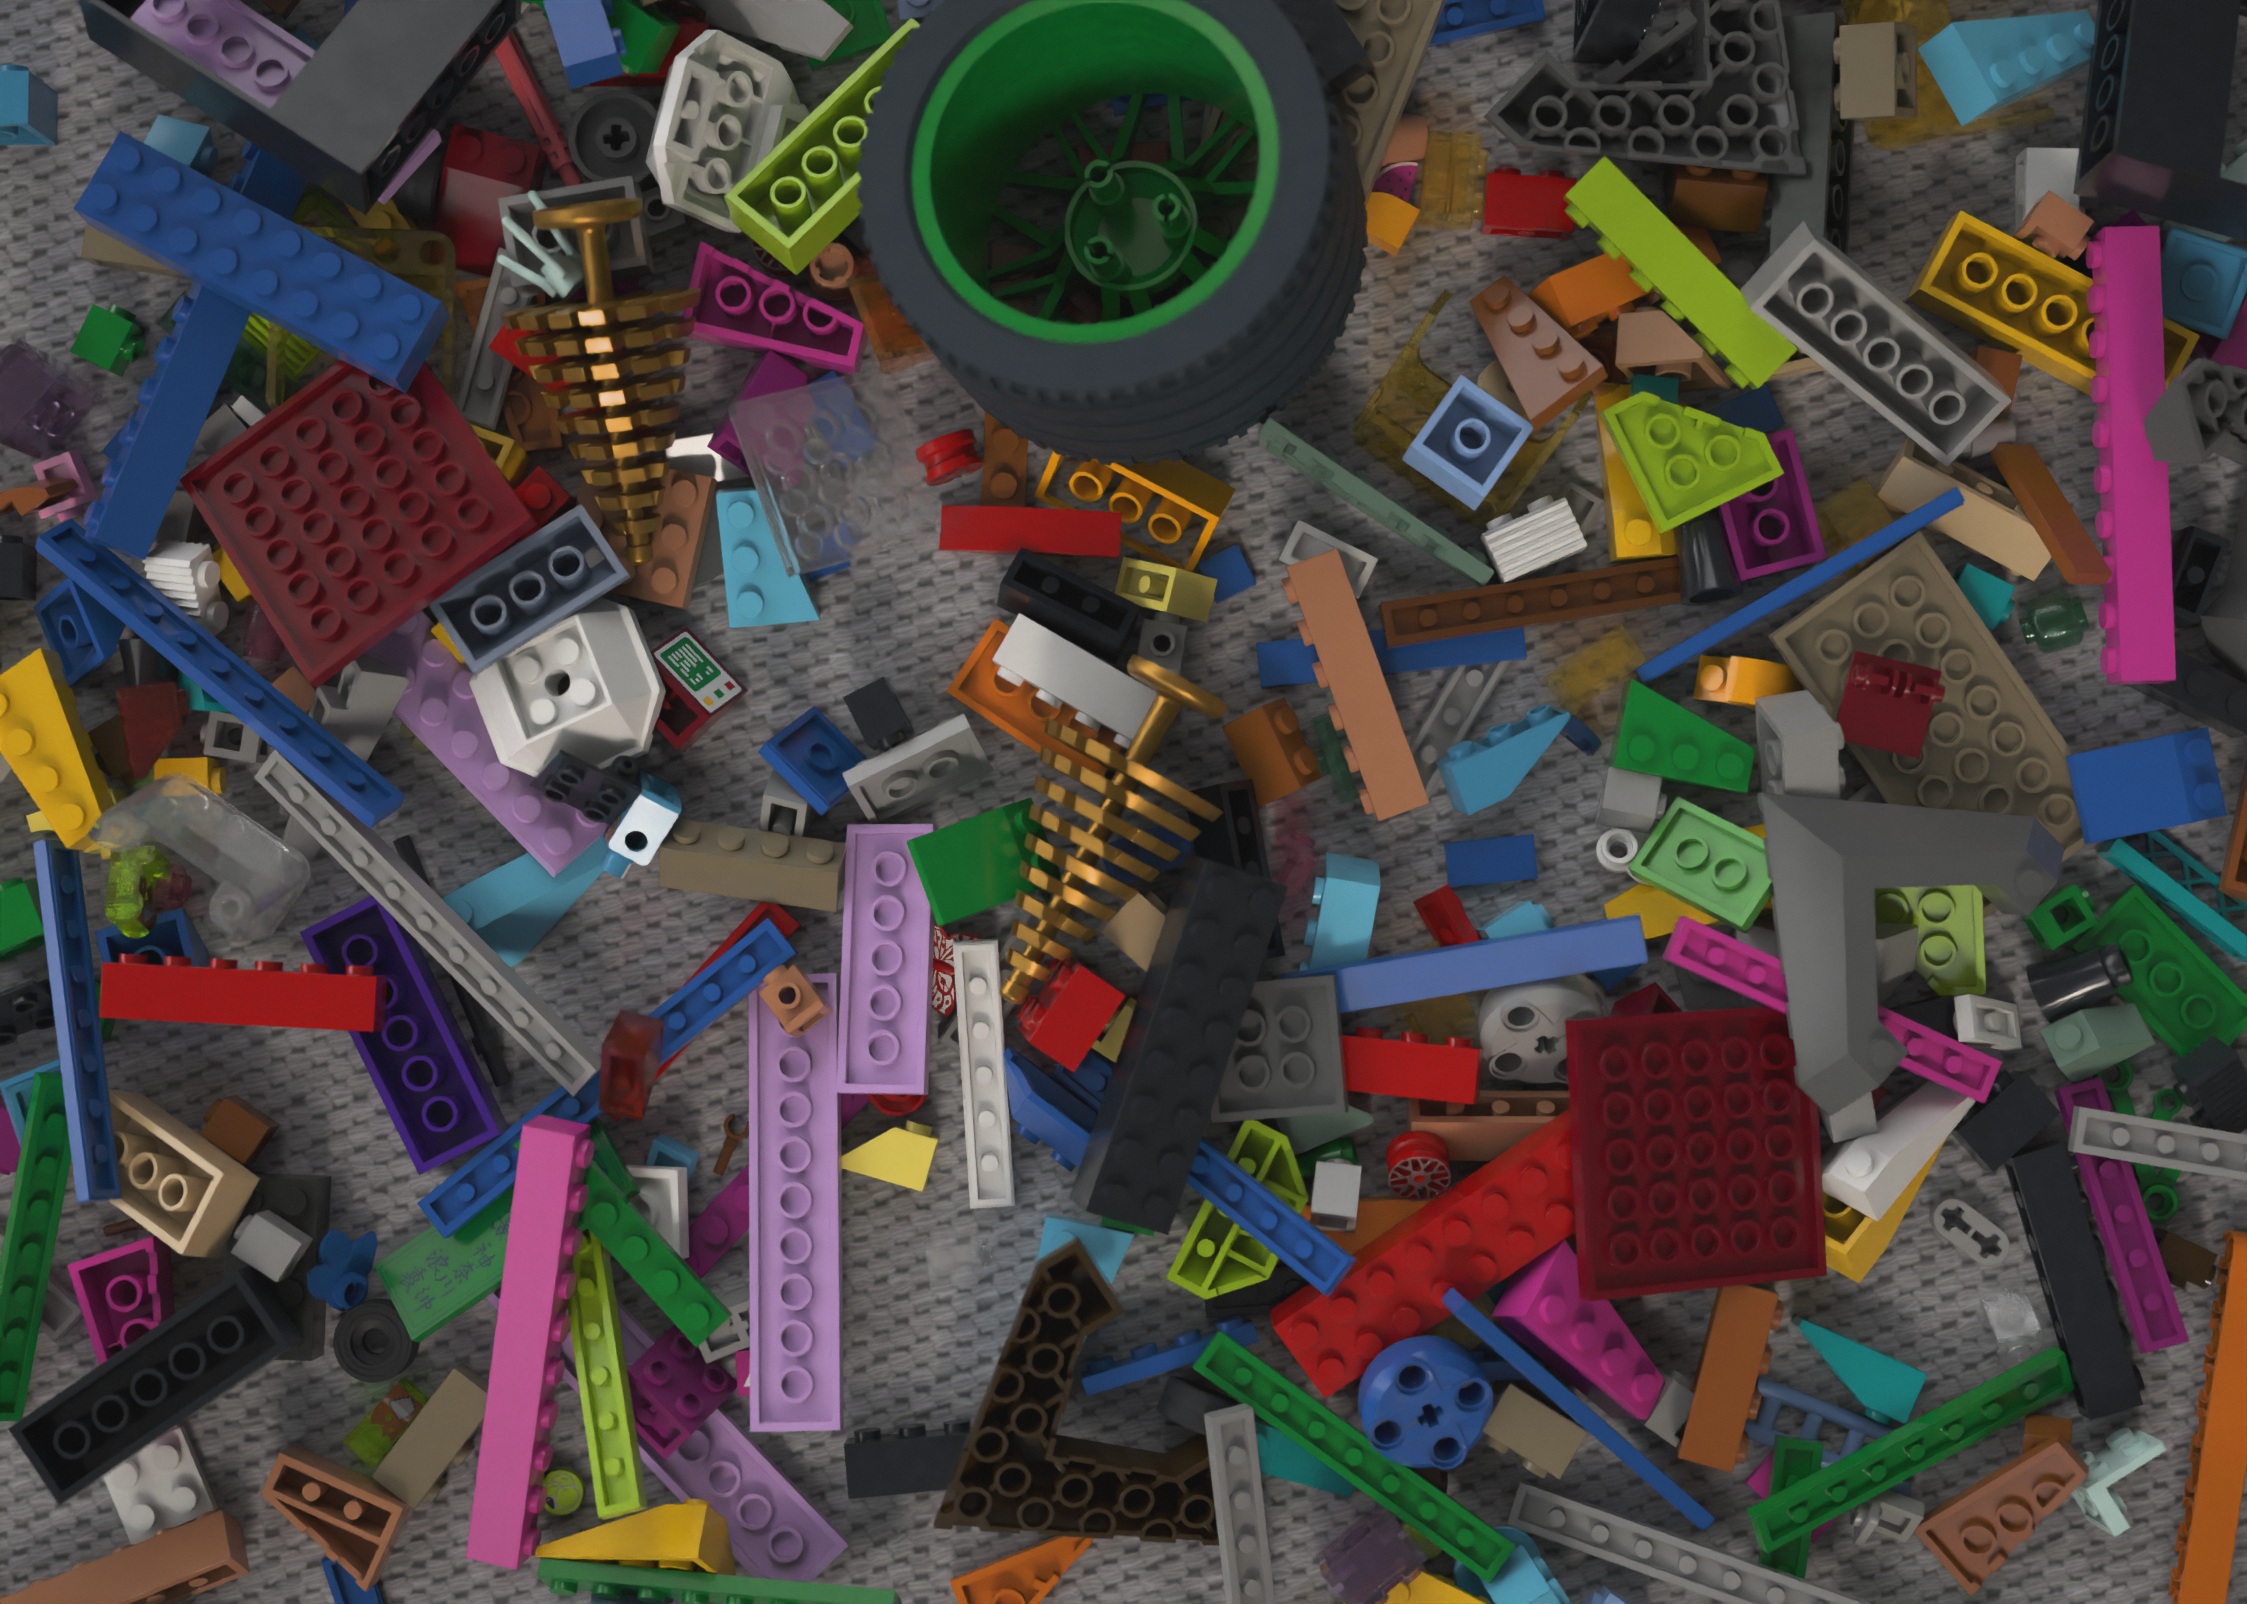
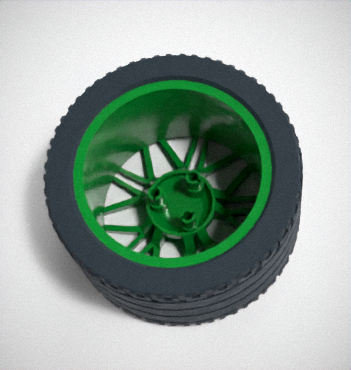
M943 0L933 11L929 10L923 16L924 21L918 28L914 27L908 34L909 40L904 47L896 51L893 56L895 61L891 68H886L882 76L884 82L880 92L874 94L871 102L874 106L873 111L867 114L865 125L868 129L866 138L861 140L859 148L863 154V159L858 162L857 173L861 176V186L857 188V198L863 205L859 209L860 221L864 224L865 234L863 237L865 244L872 252L869 257L872 265L878 272L883 288L891 296L890 300L916 334L985 412L994 417L1005 428L1009 426L1017 436L1026 438L1043 449L1049 446L1056 454L1064 457L1066 455L1075 456L1084 462L1097 459L1102 465H1111L1112 462H1123L1126 466H1136L1137 462L1143 461L1147 465H1156L1159 460L1169 458L1173 462L1183 460V455L1193 453L1194 456L1205 454L1204 449L1214 445H1218L1220 448L1229 444L1228 439L1236 435L1241 438L1249 434L1247 429L1258 422L1262 425L1266 423L1271 413L1276 409L1282 411L1288 405L1286 401L1295 392L1300 394L1307 387L1305 382L1310 376L1315 377L1319 373L1321 362L1326 355L1331 356L1335 350L1334 341L1337 337H1342L1346 329L1345 322L1348 315L1354 311L1356 305L1354 294L1360 293L1362 285L1360 278L1362 270L1366 265V256L1363 248L1368 247V235L1366 233L1368 218L1367 210L1363 203L1366 200L1360 173L1322 66L1306 34H1302L1298 22L1285 10L1280 0ZM1151 93L1168 94L1172 158L1157 164L1147 161H1129L1148 95ZM1132 95L1109 158L1076 112L1101 101ZM1181 96L1207 103L1231 115L1188 158L1186 156ZM1069 116L1099 159L1089 163L1085 171L1058 125L1059 122ZM1242 125L1248 128L1206 177H1192ZM1052 128L1078 178L1015 172L1013 169L1029 148ZM1259 138L1260 163L1257 181L1222 182ZM1007 186L1022 190L1072 197L1068 205L1064 223L1055 233L1049 234L998 205V197L1003 187ZM1252 200L1249 212L1235 238L1230 240L1220 239L1201 229L1200 210L1215 203ZM992 217L1038 244L1044 250L988 271V236ZM1195 256L1213 261L1216 265L1208 271ZM1060 261L1053 274L995 291L991 289V284L1007 280V277L1026 273ZM1182 277L1192 286L1177 298L1157 309L1155 308L1152 295L1168 288L1179 278ZM1088 282L1095 289L1101 291L1102 314L1098 324L1069 325L1055 323L1064 308L1063 305L1067 298H1070L1073 292ZM1050 291L1037 318L1027 316L1001 303V301L1020 299ZM1126 298H1130L1135 317L1125 319Z

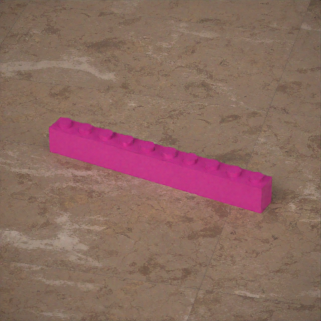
M2104 227L2091 237V241L2088 242L2086 247V264L2088 268H2092L2093 286H2090L2088 290L2087 305L2089 312L2094 313L2095 329L2090 334L2089 353L2091 358H2096V376L2092 378L2090 392L2092 402L2097 403L2098 421L2094 422L2092 429L2093 445L2095 448H2099V466L2095 468L2094 488L2096 493H2100L2101 511L2096 515L2095 530L2097 537L2102 538V558L2112 572V576L2104 585V602L2100 603L2098 613L2099 624L2102 629H2105L2106 647L2102 648L2100 654V666L2102 673L2107 674V685L2160 684L2176 680L2168 462L2154 461L2143 420L2165 391L2160 227Z
M541 1114L522 1126L466 1558L515 1570L530 1556L535 1555L536 1547L540 1546L542 1532L541 1529L537 1528L538 1515L542 1512L547 1499V1487L543 1486L544 1471L548 1469L553 1455V1445L548 1444L550 1429L554 1426L559 1411V1403L554 1401L556 1386L562 1379L565 1367L564 1359L560 1358L561 1345L566 1340L570 1329V1316L566 1315L567 1301L571 1298L576 1285V1273L571 1271L573 1257L579 1251L582 1241V1230L577 1228L579 1212L584 1209L588 1197V1186L583 1184L585 1168L590 1165L594 1153V1143L589 1140L591 1125Z

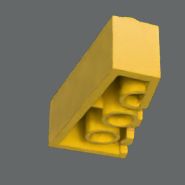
M39 648L0 675V752L67 849L86 850L121 826L122 823L103 772L99 770L91 749L93 745L88 731L84 730L76 706L78 704L72 688H69L62 671L64 666L59 653Z

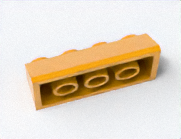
M1053 451L1034 496L1057 509L1078 510L1046 493L1064 459V456L1058 455ZM1171 458L1159 460L1156 465H1147L1145 461L1137 462L1136 466H1126L1123 462H1112L1111 465H1102L1097 459H1091L1090 462L1081 461L1070 478L1069 487L1074 496L1084 502H1095L1100 499L1116 472L1124 475L1108 504L1110 512H1122V522H1136L1155 493L1164 496L1148 521L1150 534L1159 542L1171 544L1178 541L1194 513L1207 519L1208 522L1186 566L1123 533L1120 536L1121 543L1164 566L1194 572L1197 563L1200 561L1236 491L1235 488L1182 460L1173 462ZM1088 477L1092 478L1095 482L1090 481ZM1126 497L1130 498L1135 503L1130 502ZM1166 518L1170 519L1173 523L1168 522Z

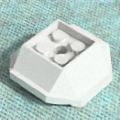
M720 30L704 31L675 57L674 63L668 70L645 161L660 186L662 204L728 233L742 232L741 229L733 224L724 196L810 115L805 104H800L794 84L782 62Z
M601 597L576 611L476 676L473 674L469 681L500 763L534 777L543 770L560 749L602 770L611 766L613 760L618 756L626 755L636 759L649 753L653 739L652 732L659 717L666 693L634 610ZM569 675V689L559 696L558 684L563 677Z

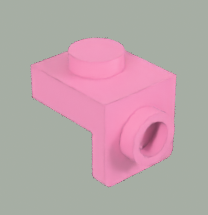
M78 449L32 465L38 480L73 478L79 486L54 505L39 510L40 519L57 515L59 522L66 521L86 513L83 505L99 499Z

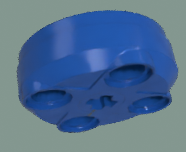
M1417 1336L1404 1339L1389 1346L1370 1363L1360 1382L1358 1409L1360 1420L1370 1445L1387 1459L1408 1467L1427 1468L1435 1466L1439 1469H1451L1464 1461L1467 1452L1483 1436V1429L1493 1411V1393L1481 1365L1464 1347L1442 1337ZM1415 1365L1410 1370L1402 1371L1407 1366ZM1473 1382L1470 1386L1461 1388L1466 1383ZM1383 1421H1390L1385 1425L1377 1426ZM1448 1437L1447 1439H1445V1440H1443V1441L1437 1442V1441L1440 1440L1441 1438Z

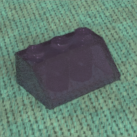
M18 339L15 344H9L0 351V444L40 461H45L54 454L103 395L63 361Z

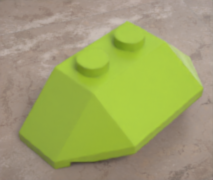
M1245 1120L1227 1156L1302 1215L1310 1197L1288 1136L1257 1120ZM1205 1198L1166 1279L1203 1299H1209L1268 1280L1279 1257Z

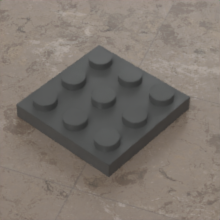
M1337 975L1255 982L1211 1110L1212 1123L1349 1112Z

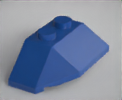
M1009 1046L1004 1052L1003 1057L1011 1115L1013 1119L1019 1122L1015 1130L1035 1145L1041 1139L1052 1147L1054 1151L1050 1156L1067 1170L1072 1172L1076 1166L1080 1168L1099 1112L1012 1046Z

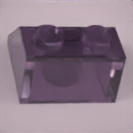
M1379 1503L1315 1555L1322 1576L1345 1604H1385L1389 1599L1387 1593L1400 1582L1406 1585L1416 1579L1424 1570L1422 1564L1428 1560L1423 1548L1402 1520Z

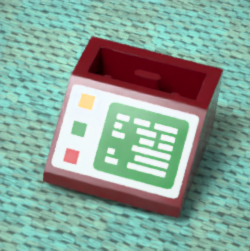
M688 627L683 628L650 651L666 690L655 727L677 750L686 752L748 692L747 688Z

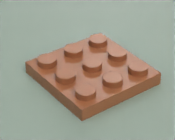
M614 457L606 460H586L584 468L605 465L608 462L614 461ZM669 469V473L663 477L650 478L647 481L640 482L641 487L644 485H662V487L666 486L662 503L642 507L643 515L645 513L661 514L658 530L648 533L649 542L652 543L653 560L646 564L633 565L626 558V536L614 535L608 524V520L624 516V509L620 511L601 510L594 497L601 492L618 489V483L594 486L593 483L587 484L582 474L575 507L580 504L583 505L630 576L629 579L606 593L688 610L717 483L716 479Z

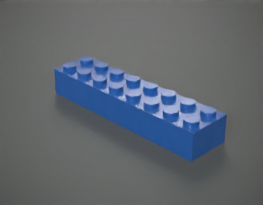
M122 131L116 137L74 207L76 212L89 226L405 394L450 318L441 300Z

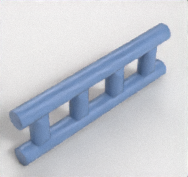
M1759 1375L1755 1387L1759 1388L1761 1396L1765 1398L1756 1422L1747 1419L1744 1431L1748 1432L1747 1437H1750V1440L1774 1449L1776 1434L1789 1436L1773 1429L1780 1407L1784 1404L1807 1413L1798 1435L1799 1438L1817 1440L1824 1420L1848 1429L1839 1455L1823 1449L1822 1468L1861 1449L1866 1437L1878 1440L1896 1430L1893 1427ZM1904 1480L1888 1490L1908 1497L1911 1491V1483Z

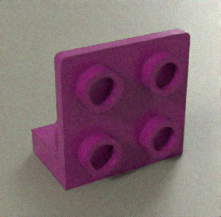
M675 1324L627 1370L636 1430L665 1460L737 1388V1381L716 1360L706 1364L699 1346L696 1348Z

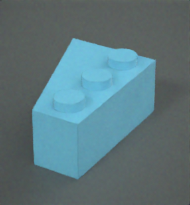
M764 486L718 489L716 501L730 628L820 620V611L803 577L802 570L795 559Z
M1326 852L1322 878H1315L1311 903L1318 904L1315 920L1308 919L1304 936V946L1310 947L1308 962L1300 961L1298 971L1367 959L1381 887L1379 861Z

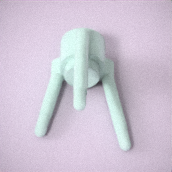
M534 190L528 192V197L536 210L547 208ZM503 217V225L545 263L541 272L546 277L538 275L504 255H499L497 261L514 273L541 287L553 299L558 294L564 300L573 296L585 283L581 255L574 249L562 229H552L550 231L566 256L560 251L551 256L511 218Z

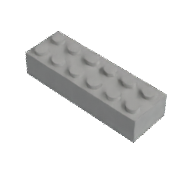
M1804 220L1740 289L1749 308L1946 467L2012 401L1999 380Z

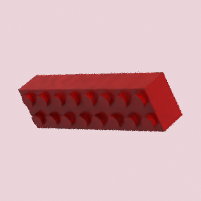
M1567 1109L1352 1254L1357 1261L1331 1296H1326L1309 1283L1270 1310L1274 1330L1324 1399L1365 1373L1375 1357L1389 1346L1404 1339L1420 1336L1453 1314L1442 1303L1443 1300L1441 1299L1451 1287L1471 1302L1576 1231L1570 1109Z

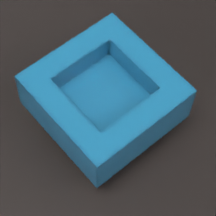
M662 1133L653 1140L645 1166L687 1167L688 1191L700 1153Z

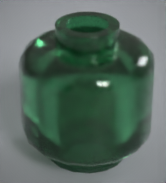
M2066 590L2054 591L2029 600L2025 606L2027 617L2019 619L2026 644L2029 645L2036 642L2039 651L2043 654H2051L2079 645L2084 639L2083 631L2090 629L2079 595L2071 597L2070 593Z

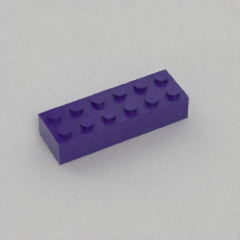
M373 896L300 932L314 963L329 964L328 973L345 974L346 965L374 967L375 976H387L384 1031L348 1030L419 1175L430 1172L498 1138L509 1129L417 940Z

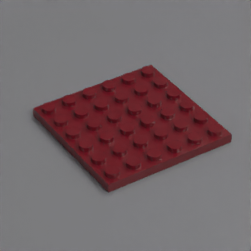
M426 359L406 394L355 366L340 360L180 479V482L305 678L316 688L538 524Z
M1765 1005L1565 1020L1579 1300L1589 1302L1827 1276L1818 1105L1796 1085L1793 1067L1797 1066L1794 1040L1789 1037L1786 1014Z

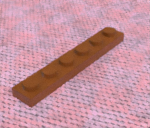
M992 244L991 270L1036 253V246ZM1035 270L1007 277V280L991 284V289L995 291L1034 280ZM1034 295L1001 301L1007 307L1033 317ZM985 412L983 459L985 465L982 469L981 506L1025 507L1028 439L1017 436L1009 426L1005 428L987 412Z

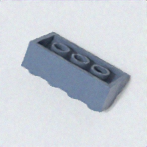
M580 504L475 570L429 604L472 673L476 676L629 579L630 576L583 505Z

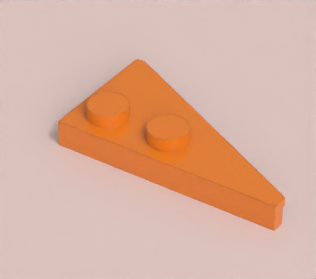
M1055 1536L950 1579V1584L958 1604H1039L1060 1580L1063 1573L1086 1551L1094 1538Z

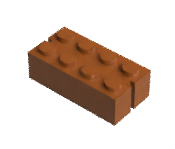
M1756 1283L1717 1288L1693 1380L1695 1385L1691 1389V1392L1694 1393L1688 1419L1681 1426L1679 1439L1681 1440L1676 1446L1678 1458L1733 1473L1735 1462L1744 1463L1750 1437H1747L1748 1432L1744 1431L1747 1418L1755 1420L1761 1400L1759 1388L1755 1387L1758 1373L1767 1375L1773 1353V1348H1770L1771 1345L1767 1344L1770 1329L1778 1331L1784 1311V1304H1782L1781 1300H1778L1779 1294L1773 1287Z

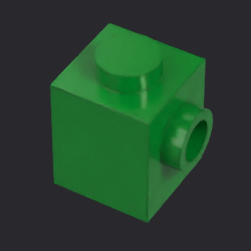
M112 303L108 311L93 304L69 352L115 375L123 377L129 362H136L144 350L145 339L142 336L145 330L133 323L136 318L135 314Z

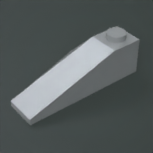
M686 0L706 11V17L703 22L709 23L712 29L722 32L728 30L739 33L744 38L756 42L759 39L777 44L783 50L821 61H826L854 28L850 22L823 0Z

